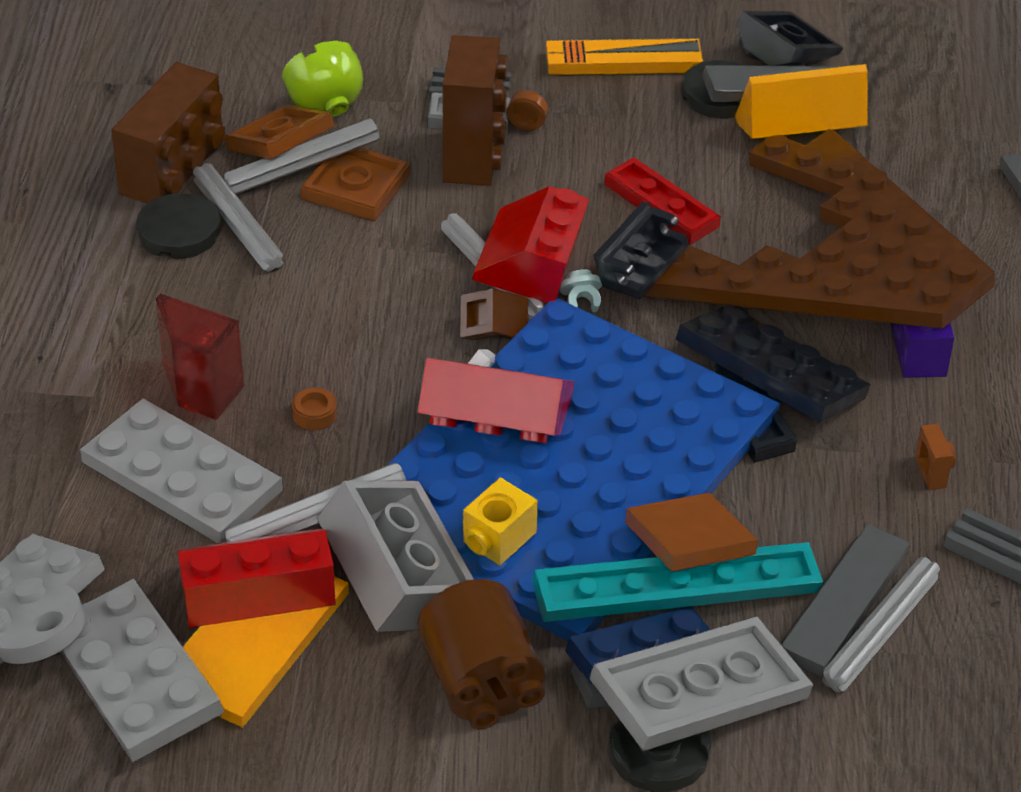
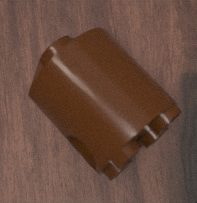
M489 579L466 580L441 591L432 597L421 610L417 622L419 634L436 676L442 682L450 710L460 719L468 720L473 729L482 730L490 728L497 723L499 717L512 714L521 707H532L544 698L545 691L542 684L545 674L542 662L534 654L528 631L510 591L503 584Z

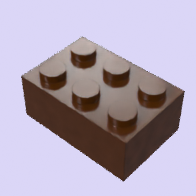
M451 35L443 80V183L491 186L493 171L501 170L503 146L500 145H505L506 121L503 120V113L506 112L507 88H504V80L507 77L508 55H500L501 38Z
M175 62L111 129L120 195L149 203L160 196L178 193L185 181L193 174L194 168L196 166L201 167L215 148L220 147L225 137V127L222 125L221 106L223 97L219 90L218 74Z

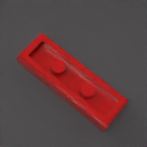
M635 157L605 173L604 185L635 207H638L642 202L650 203V207L675 215L679 222L674 227L668 225L666 227L671 231H677L687 236L690 245L720 227L721 216Z

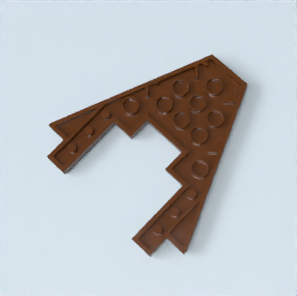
M828 129L807 145L789 140L781 135L768 137L749 151V164L757 169L831 195L830 199L819 206L820 220L840 227V229L801 258L766 245L740 265L689 245L644 296L943 329L995 286V271L893 183L885 172L877 169L834 130Z

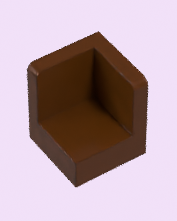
M493 288L461 295L460 338L472 341L494 336L513 339L528 324L527 297Z

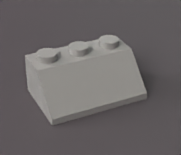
M343 481L317 518L322 529L326 530L328 541L376 632L418 629L417 622L421 610L432 597L449 586L466 580H474L419 481Z

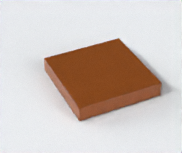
M284 105L226 134L224 141L227 150L272 159L335 127L331 113Z
M358 148L321 162L301 187V199L376 221L411 174V166L407 161Z
M710 492L626 509L625 523L672 572L756 554L758 539Z

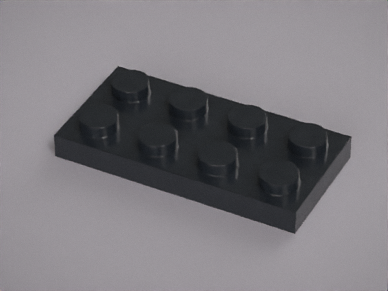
M724 305L680 324L675 339L819 423L865 400L871 385L857 377L856 372L851 368L836 365L823 358L817 349L791 340L784 336V332L781 329L759 322L749 316L748 311L740 306Z

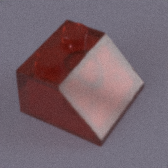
M159 294L156 298L162 362L177 405L192 413H198L217 420L244 387L239 321Z

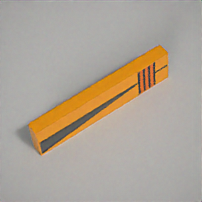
M699 39L546 41L548 75L686 73L692 66L703 62Z

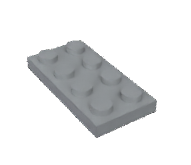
M144 398L80 449L82 463L216 543L227 541L225 531L228 528L250 520L283 491L282 477Z
M134 579L83 605L86 613L85 625L77 638L61 650L60 653L132 762L224 713L221 701Z
M758 617L594 664L589 678L643 751L808 699L813 687V683Z

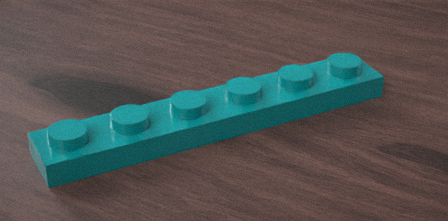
M809 542L757 547L756 554L752 556L673 572L658 557L535 569L531 579L543 622L818 593L823 584Z

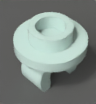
M586 269L572 271L562 281L560 293L567 295V303L578 307L577 298H587L591 303L592 312H597L601 303V296L598 292V289L602 287L600 277L593 275L590 270Z

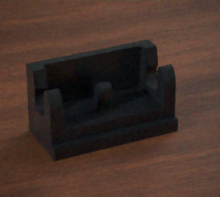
M642 202L593 255L602 287L641 299L689 246L687 236L677 231H671L666 227V225L674 227L679 222V219L669 212L650 207V203Z

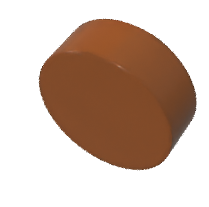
M529 90L515 93L507 107L509 121L515 127L526 131L539 129L544 124L548 114L546 100L540 94Z
M317 387L307 388L298 392L292 400L294 422L299 427L307 430H322L331 426L337 419L336 397L330 391Z

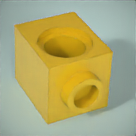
M500 477L463 509V542L474 553L484 555L498 565H501L537 533L538 500Z

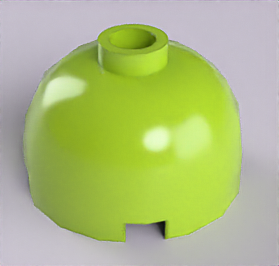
M342 41L322 42L314 45L316 52L307 57H304L302 52L295 55L285 65L281 76L286 91L296 106L331 113L332 117L344 114L359 96L363 87V72L359 58L350 44Z

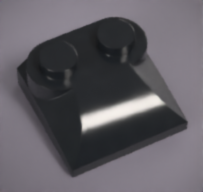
M743 11L737 23L740 33L739 43L744 47L743 52L751 58L764 61L769 66H804L840 55L844 48L791 11Z

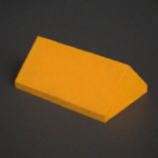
M866 64L749 77L735 114L737 124L752 139L868 126V70Z

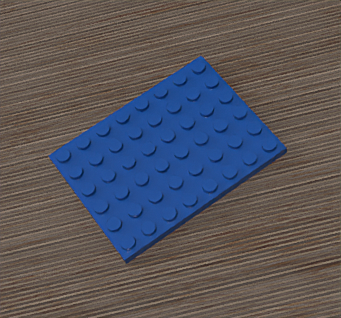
M556 298V301H549L494 357L495 363L491 368L575 381L561 435H548L547 443L519 439L521 430L503 427L502 435H494L474 431L475 422L458 420L457 428L428 423L388 465L398 463L407 481L420 482L474 580L489 579L500 582L510 591L520 616L569 641L571 636L594 631L607 615L543 622L531 581L535 569L657 557L625 523L626 509L709 492L712 494L749 451L750 441L754 436L759 437L771 424L772 416L779 410L780 403ZM501 477L537 499L538 507L537 533L504 563L498 565L486 556L474 553L463 542V509Z

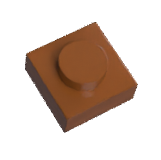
M939 423L921 425L915 453V460L929 490L947 488L950 469L956 465L954 445L951 441H946Z

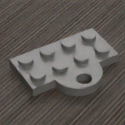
M32 534L18 543L16 548L0 562V664L2 662L26 664L43 660L60 652L77 638L86 621V613L78 593L105 570L98 554Z

